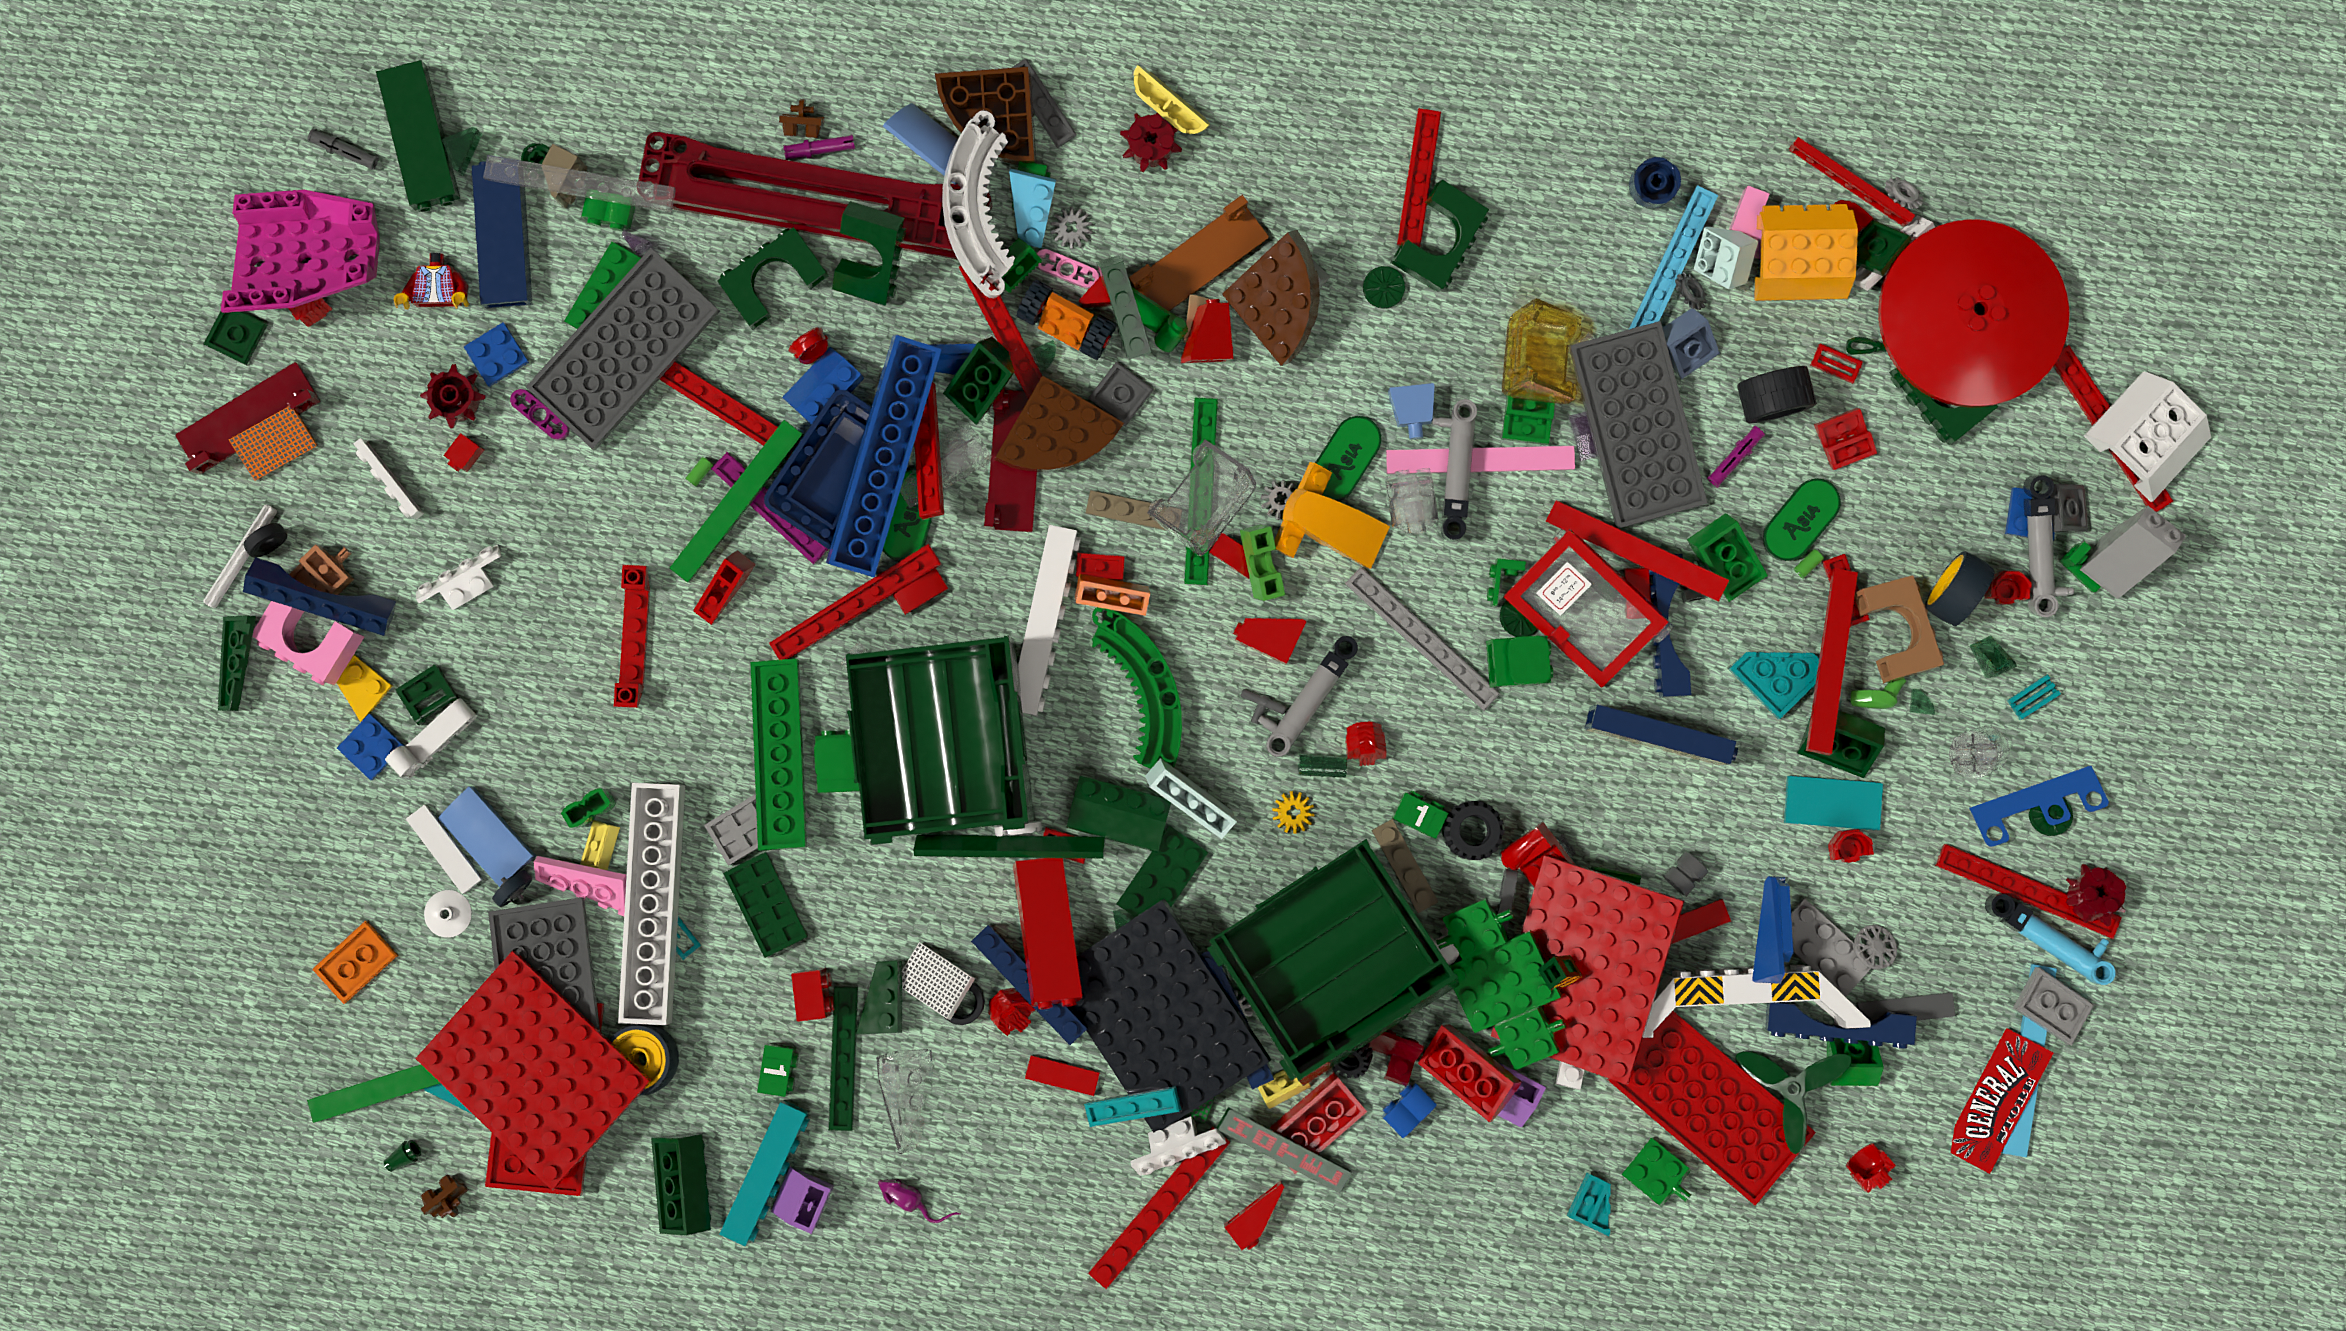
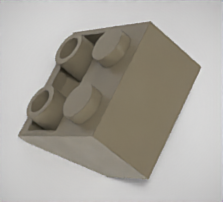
M552 144L542 162V168L551 196L562 207L567 208L568 204H573L577 197L576 189L579 183L583 184L588 176L587 166L578 156Z

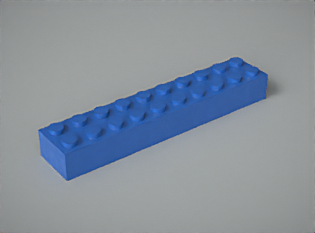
M899 335L892 336L826 560L827 564L875 577L942 349Z

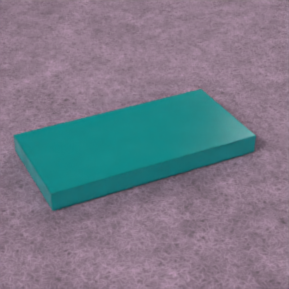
M1787 776L1784 823L1880 830L1883 783Z

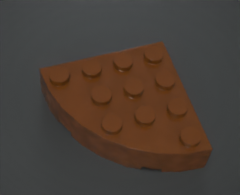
M1029 67L935 73L937 91L943 107L960 133L963 132L968 122L976 113L988 111L995 120L993 128L1000 135L1003 132L1008 141L998 155L997 160L1019 165V162L1037 164L1032 83ZM987 119L980 120L978 127L981 128L986 125Z
M1298 230L1287 232L1222 293L1280 366L1290 363L1303 349L1311 329L1315 325L1320 301L1319 278L1311 258L1313 256Z
M1042 375L994 460L1011 468L1026 471L1053 472L1065 470L1079 465L1098 454L1114 439L1124 423Z

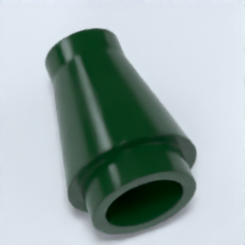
M413 1140L404 1141L384 1160V1166L388 1171L393 1172L398 1168L417 1162L418 1157L421 1156V1149Z

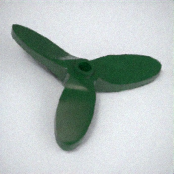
M1739 1052L1736 1055V1060L1739 1066L1753 1079L1767 1087L1782 1092L1785 1097L1783 1108L1785 1140L1790 1151L1793 1154H1798L1804 1147L1807 1134V1112L1804 1096L1808 1091L1823 1087L1841 1076L1850 1067L1852 1057L1848 1054L1840 1053L1823 1058L1808 1066L1798 1076L1790 1075L1776 1062L1754 1052ZM1792 1084L1797 1087V1092L1792 1090Z

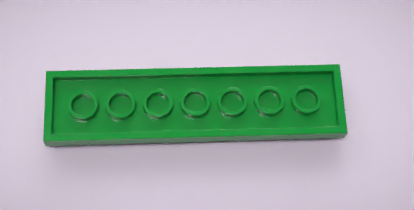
M784 659L750 662L758 851L807 848L799 660Z

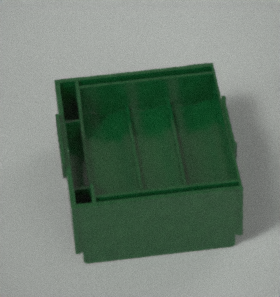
M1008 635L1001 638L845 654L851 710H848L847 714L849 716L854 783H859L864 840L870 839L871 845L893 843L892 837L998 825L1003 826V831L1025 828V822L1035 821L1030 774L1027 765L1016 641L1014 638Z
M1367 839L1319 870L1315 866L1313 870L1259 905L1256 904L1257 910L1210 939L1209 941L1212 946L1207 948L1219 967L1223 964L1226 966L1284 1059L1279 1063L1292 1081L1297 1078L1302 1086L1311 1082L1343 1061L1351 1053L1357 1051L1459 985L1458 976L1456 973L1454 974L1371 849Z

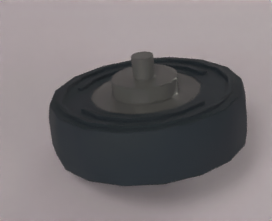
M522 870L508 879L503 877L501 879L502 885L492 897L493 901L499 907H503L517 898L521 901L524 898L522 893L532 881L531 876L525 870Z

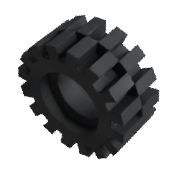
M1370 1043L1351 1053L1358 1059L1346 1057L1335 1065L1332 1070L1334 1072L1339 1070V1075L1342 1077L1344 1074H1347V1078H1351L1352 1075H1354V1078H1359V1075L1363 1076L1367 1072L1373 1058L1372 1047L1369 1048Z

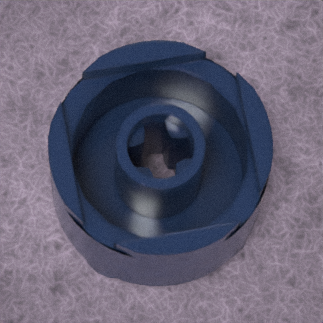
M1653 157L1645 160L1633 171L1629 180V191L1634 201L1639 206L1649 209L1660 208L1675 197L1681 186V175L1678 168L1663 157ZM1654 180V182H1658L1659 185L1655 187V185L1651 184V181Z

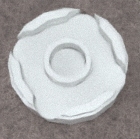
M1041 822L1025 823V828L1003 831V826L994 828L995 835L1003 836V834L1017 835L1039 832L1042 830Z

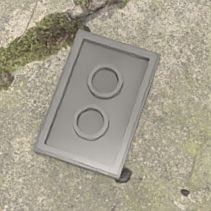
M2035 967L2013 1009L2065 1044L2072 1046L2094 1004L2041 968Z

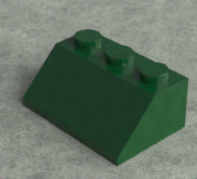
M993 336L979 341L943 392L975 425L979 424L1014 374L1009 351Z
M1838 710L1832 754L1824 755L1806 751L1810 719L1797 754L1864 778L1884 747L1885 728Z

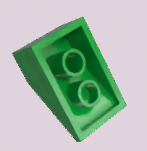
M1726 513L1687 539L1693 552L1706 570L1729 580L1723 593L1728 602L1768 576L1738 521Z

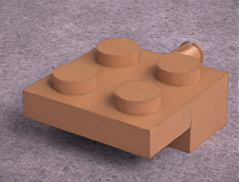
M315 544L299 560L300 564L289 575L308 587L321 592L339 595L354 580L342 564L352 553L343 547L334 557L322 546Z

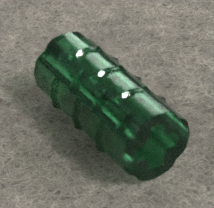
M1299 754L1298 775L1346 778L1347 757Z

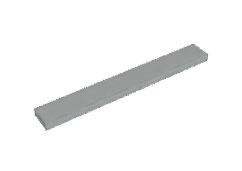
M1362 567L1345 583L1349 589L1483 711L1499 696L1500 693L1495 688H1490L1489 683Z

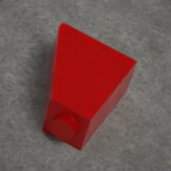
M1220 299L1206 300V304L1197 307L1181 357V364L1225 362L1234 359L1229 303H1220Z
M1245 618L1243 623L1238 622L1233 634L1237 636L1236 642L1286 665L1307 621L1304 619Z

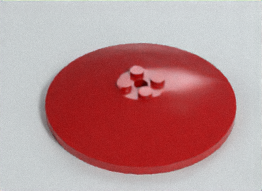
M1965 219L1945 223L1930 229L1916 238L1901 252L1891 265L1884 279L1879 297L1878 321L1883 344L1890 359L1902 376L1914 387L1933 399L1947 404L1962 407H1986L2001 404L2022 395L2038 384L2049 373L2059 358L2066 341L2069 327V302L2063 279L2048 254L2034 240L2002 223L1980 219ZM1977 303L1982 304L1985 308V313L1982 316L1974 311V306Z

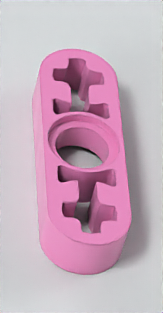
M1042 249L1037 253L1042 258L1049 255V260L1056 263V259H1060L1056 271L1052 270L1054 265L1047 263L1045 266H1042V263H1039L1037 268L1040 271L1088 290L1099 278V274L1094 268L1048 249ZM1071 264L1074 267V271L1071 275L1065 276L1060 272L1061 266ZM1078 267L1082 268L1080 273L1083 275L1092 273V278L1095 279L1094 282L1090 281L1088 284H1085V279L1078 276V280H1074Z

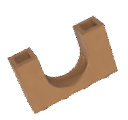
M1913 575L1864 588L1855 593L1854 599L1860 616L1882 610H1892L1901 614L1911 629V641L1905 651L1876 661L1883 684L1930 671L1944 665L1942 651L1938 648L1935 640V630L1930 625L1927 616L1928 611L1925 608L1926 605L1922 602L1919 584L1915 581Z

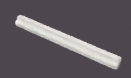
M267 504L263 506L204 598L203 602L212 608L217 607L249 557L243 546L244 541L251 533L271 523L277 513L275 508Z

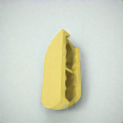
M1137 65L1133 73L1136 94L1171 125L1187 134L1200 133L1210 126V123L1203 115L1144 67Z

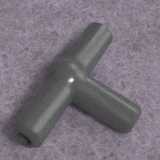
M1247 689L1242 690V698L1257 704L1251 718L1252 723L1260 724L1258 719L1260 716H1263L1266 708L1282 715L1285 713L1287 708L1285 705L1269 699L1266 695H1259Z

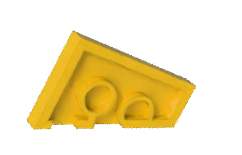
M355 654L336 682L360 722L374 710L393 687L392 684Z

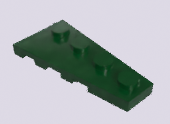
M256 616L223 617L218 711H239Z

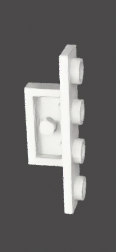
M498 545L494 547L488 546L477 557L473 559L467 558L462 561L458 568L452 571H444L432 583L426 582L417 589L418 591H416V600L418 603H421L440 592L451 609L454 610L494 587L493 582L482 567L501 556L500 547Z
M1188 1117L1167 1126L1163 1130H1158L1154 1133L1153 1131L1149 1132L1151 1153L1132 1160L1131 1167L1140 1176L1148 1175L1160 1168L1172 1166L1181 1160L1193 1158L1202 1152L1214 1150L1218 1146L1225 1144L1226 1140L1218 1129L1197 1135L1195 1121L1192 1117Z

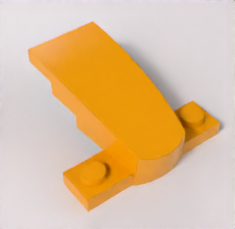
M1309 462L1298 489H1295L1286 502L1283 511V522L1274 539L1275 550L1294 558L1302 538L1306 534L1319 544L1329 547L1341 556L1371 569L1390 526L1355 508L1322 496L1332 472L1314 462Z

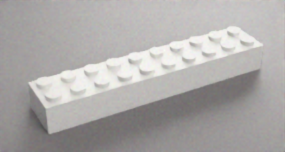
M632 783L618 1023L668 1025L672 1023L685 785Z

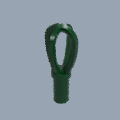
M1853 337L1846 342V350L1850 355L1887 352L1883 342L1874 341L1870 338ZM1853 342L1871 345L1873 348L1853 349L1851 344Z

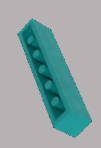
M785 1100L780 1102L719 1235L743 1246H746L749 1241H755L760 1230L756 1226L760 1219H765L770 1209L767 1206V1202L770 1197L774 1198L779 1190L780 1185L777 1184L779 1176H785L790 1166L787 1159L790 1153L795 1154L800 1144L797 1137L800 1131L805 1132L809 1125L810 1119L807 1118L809 1111Z

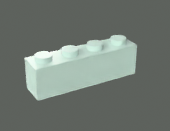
M1161 758L1146 774L1145 777L1150 788L1222 839L1237 822L1231 809Z

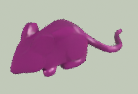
M899 1179L878 1181L883 1198L888 1204L893 1202L908 1212H913L918 1208L929 1222L940 1223L953 1215H961V1213L955 1212L941 1219L934 1220L929 1217L926 1207L921 1202L922 1194L918 1189L911 1185L907 1186Z

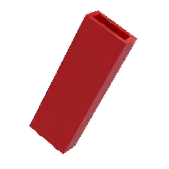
M1063 858L1015 861L1013 872L1031 1006H1038L1039 1010L1053 1008V1004L1062 1003V1007L1074 1006L1077 1004L1076 1001L1082 998Z

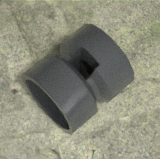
M1685 851L1677 860L1678 866H1671L1663 877L1679 893L1687 897L1695 888L1694 882H1700L1709 871L1700 861Z

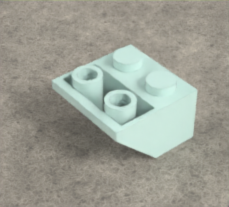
M1705 227L1694 270L1727 289L1746 284L1758 241L1741 231Z

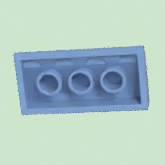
M910 103L891 116L884 123L883 127L945 176L949 157L958 139L917 106Z
M469 786L438 817L439 821L499 887L503 883L501 881L503 877L508 879L514 876L536 857L532 850L474 786Z

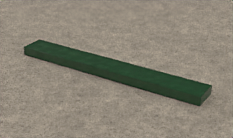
M916 835L913 852L914 856L1104 859L1106 843L1105 837Z

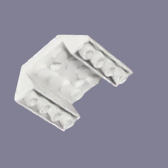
M2144 371L2087 431L2084 437L2099 452L2110 448L2140 478L2134 486L2152 502L2211 438L2207 415L2174 382ZM2169 410H2173L2176 413V421L2170 419ZM2140 442L2147 445V453L2141 452L2139 448Z

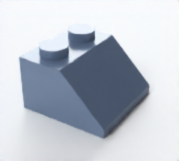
M1689 309L1663 327L1672 367L1681 379L1720 354L1708 320L1695 309Z

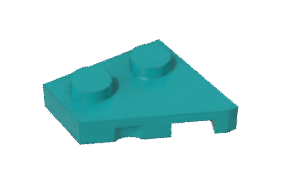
M1587 1172L1566 1216L1609 1236L1611 1184Z

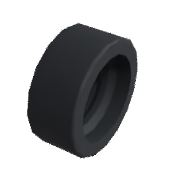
M973 982L969 988L976 1000L974 1010L966 1016L954 1014L951 1020L946 1019L947 1021L955 1025H966L972 1023L980 1016L984 1009L985 999L983 991L976 983Z

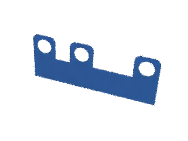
M2090 765L1970 807L1969 809L1986 845L1994 847L2009 840V834L2001 820L2002 818L2040 806L2047 823L2056 825L2068 821L2071 816L2062 797L2077 792L2085 809L2089 812L2107 807L2109 801ZM2094 791L2101 795L2102 801L2098 806H2091L2087 803L2086 796L2089 792ZM2052 805L2062 807L2064 811L2063 817L2060 819L2051 818L2048 814L2049 807ZM1992 826L1999 827L2002 831V838L1998 841L1990 840L1987 836L1988 828Z

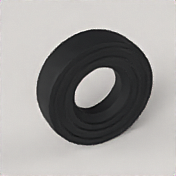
M271 523L251 533L244 541L243 546L251 557L258 558L280 547L286 541L288 535L281 524Z

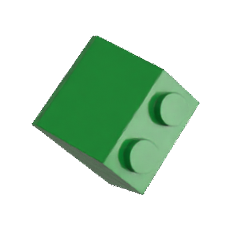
M1834 1038V1042L1827 1041V1057L1840 1053L1848 1054L1852 1057L1850 1067L1841 1076L1830 1082L1831 1086H1879L1884 1066L1878 1046L1868 1045V1041L1859 1040L1858 1044L1845 1043L1843 1038Z

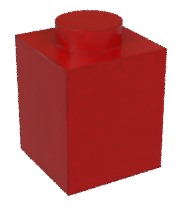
M460 433L443 456L449 459L447 464L459 472L462 469L468 472L484 452V449Z

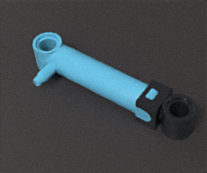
M1992 894L1986 899L1985 909L1989 915L2002 918L2001 923L2011 930L2022 934L2086 977L2089 982L2107 985L2114 980V966L2100 959L2107 949L2108 940L2103 938L2091 953L2034 915L2033 911L2021 903L2014 902L2009 895ZM1999 899L2003 902V909L2000 912L1996 910L1995 905ZM2101 966L2103 969V975L2100 978H2098L2096 976V970L2098 967Z

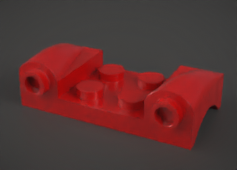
M1544 822L1538 824L1519 839L1511 842L1501 851L1503 865L1514 871L1520 868L1534 888L1544 855L1575 864Z

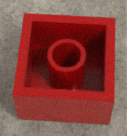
M826 968L792 973L796 1021L824 1019L831 1016V1011L835 1010L834 997L829 996L828 989L832 987L831 973H827Z

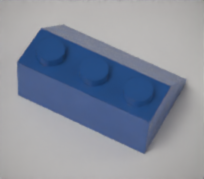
M829 347L782 398L812 424L835 391L846 390L851 393L864 380V377L845 358Z

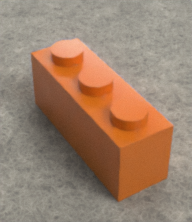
M1079 574L1075 593L1077 604L1146 616L1150 598L1149 586Z

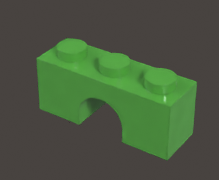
M1260 524L1241 529L1240 534L1253 597L1266 601L1284 596L1285 591L1281 572L1276 571L1271 558V550L1276 549L1271 526Z

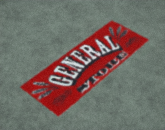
M2006 1028L1955 1124L1950 1153L1990 1174L2054 1052Z

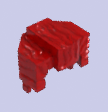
M323 298L294 308H288L296 320L300 319L307 327L314 325L326 317L329 311L333 310Z
M2003 570L1994 575L1984 595V599H1995V603L2000 605L2013 604L2014 600L2024 601L2030 599L2032 583L2019 571Z
M1373 721L1356 722L1346 728L1347 760L1352 758L1359 759V766L1375 765V760L1386 759L1385 733L1382 732L1381 724Z
M1859 829L1837 831L1828 843L1830 860H1842L1844 863L1859 861V856L1874 855L1872 839Z
M1014 988L1000 990L989 1001L988 1013L990 1019L1006 1036L1014 1029H1017L1020 1033L1028 1027V1024L1031 1023L1028 1017L1035 1009Z
M1873 1143L1861 1148L1845 1165L1851 1172L1852 1178L1867 1193L1875 1187L1882 1189L1883 1186H1886L1892 1180L1888 1173L1896 1167L1883 1150L1878 1149Z

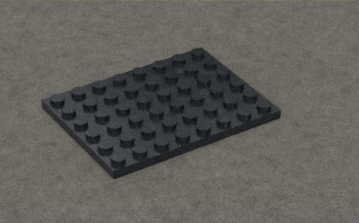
M1165 898L1077 956L1082 998L1076 1001V1005L1070 1007L1075 1015L1088 1027L1087 1033L1128 1095L1176 1086L1181 1110L1174 1113L1145 1117L1144 1119L1153 1133L1163 1130L1271 1061L1268 1053Z

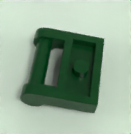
M434 664L395 689L413 720L419 726L426 722V718L459 699L437 664ZM440 690H443L446 694L421 711L416 707Z

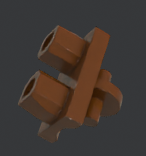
M801 98L799 105L790 106V111L798 112V115H779V123H783L784 136H798V124H805L806 137L818 138L821 125L825 122V117L806 115V113H814V106H806V99Z
M447 1174L438 1182L443 1191L437 1194L434 1189H429L420 1196L424 1204L421 1208L424 1215L430 1214L433 1217L439 1215L441 1218H444L449 1214L454 1218L459 1214L457 1206L462 1203L459 1198L469 1189L465 1184L459 1183L453 1176Z

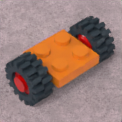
M1037 279L1034 280L1029 290L1025 293L1026 295L1019 305L1016 316L1032 326L1041 317L1038 329L1078 351L1080 349V352L1097 361L1112 338L1117 323L1099 314L1093 325L1089 327L1094 314L1057 295L1050 286Z

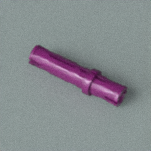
M853 134L849 136L811 142L804 140V143L783 145V148L786 152L784 153L786 160L805 156L808 159L812 158V155L855 150V144L853 142Z
M1753 426L1751 431L1741 441L1738 440L1735 443L1736 447L1714 472L1707 477V480L1718 488L1746 456H1750L1753 453L1752 449L1765 436V433L1757 426ZM1748 441H1751L1750 444L1739 455L1738 452L1746 445ZM1734 459L1732 464L1722 473L1721 471Z

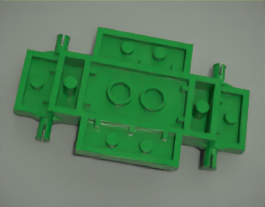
M1486 897L1443 916L1442 919L1448 929V936L1436 940L1440 950L1453 944L1462 958L1449 966L1454 974L1456 973L1458 976L1459 985L1454 988V991L1474 1033L1495 1025L1494 1028L1500 1038V1044L1489 1048V1054L1491 1053L1490 1056L1494 1058L1505 1053L1509 1057L1514 1069L1517 1070L1559 1053L1560 1050L1555 1041L1554 1032L1566 1028V1023H1564L1563 1018L1549 1023L1542 1005L1561 998L1562 994L1558 987L1549 990L1538 971L1547 962L1532 931L1529 930L1509 939L1502 923L1514 918L1513 913L1511 914L1512 910L1508 909L1497 914Z

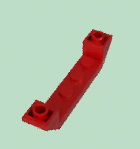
M622 565L621 588L625 590L620 675L619 683H615L613 707L638 708L644 689L650 585L647 566Z

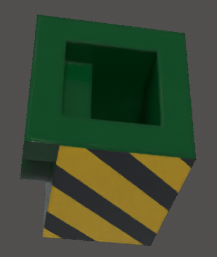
M1571 955L1554 956L1538 969L1549 990H1553L1556 987L1570 986L1582 977Z

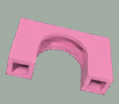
M1747 186L1742 192L1729 230L1741 231L1757 240L1758 244L1754 258L1761 259L1762 230L1756 229L1757 215L1762 212V206L1766 205L1770 194Z
M271 601L254 628L252 637L258 640L256 644L268 651L271 648L276 652L274 656L282 661L288 662L290 660L294 663L293 668L299 672L312 674L311 679L323 686L325 683L335 685L364 639V636L347 625L335 621L322 643L315 650L301 653L294 642V630L304 611Z

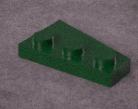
M902 961L876 962L856 1035L902 1033Z

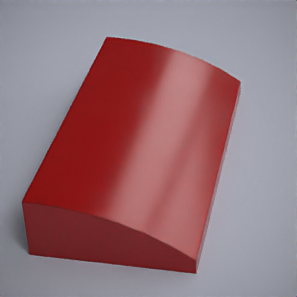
M1451 1024L1441 1025L1418 1062L1422 1068L1488 1122H1492L1522 1083L1516 1076Z
M1333 1072L1275 1122L1270 1129L1319 1154L1367 1111ZM1290 1168V1169L1293 1171L1294 1174H1296V1173L1298 1172V1171H1296V1170Z

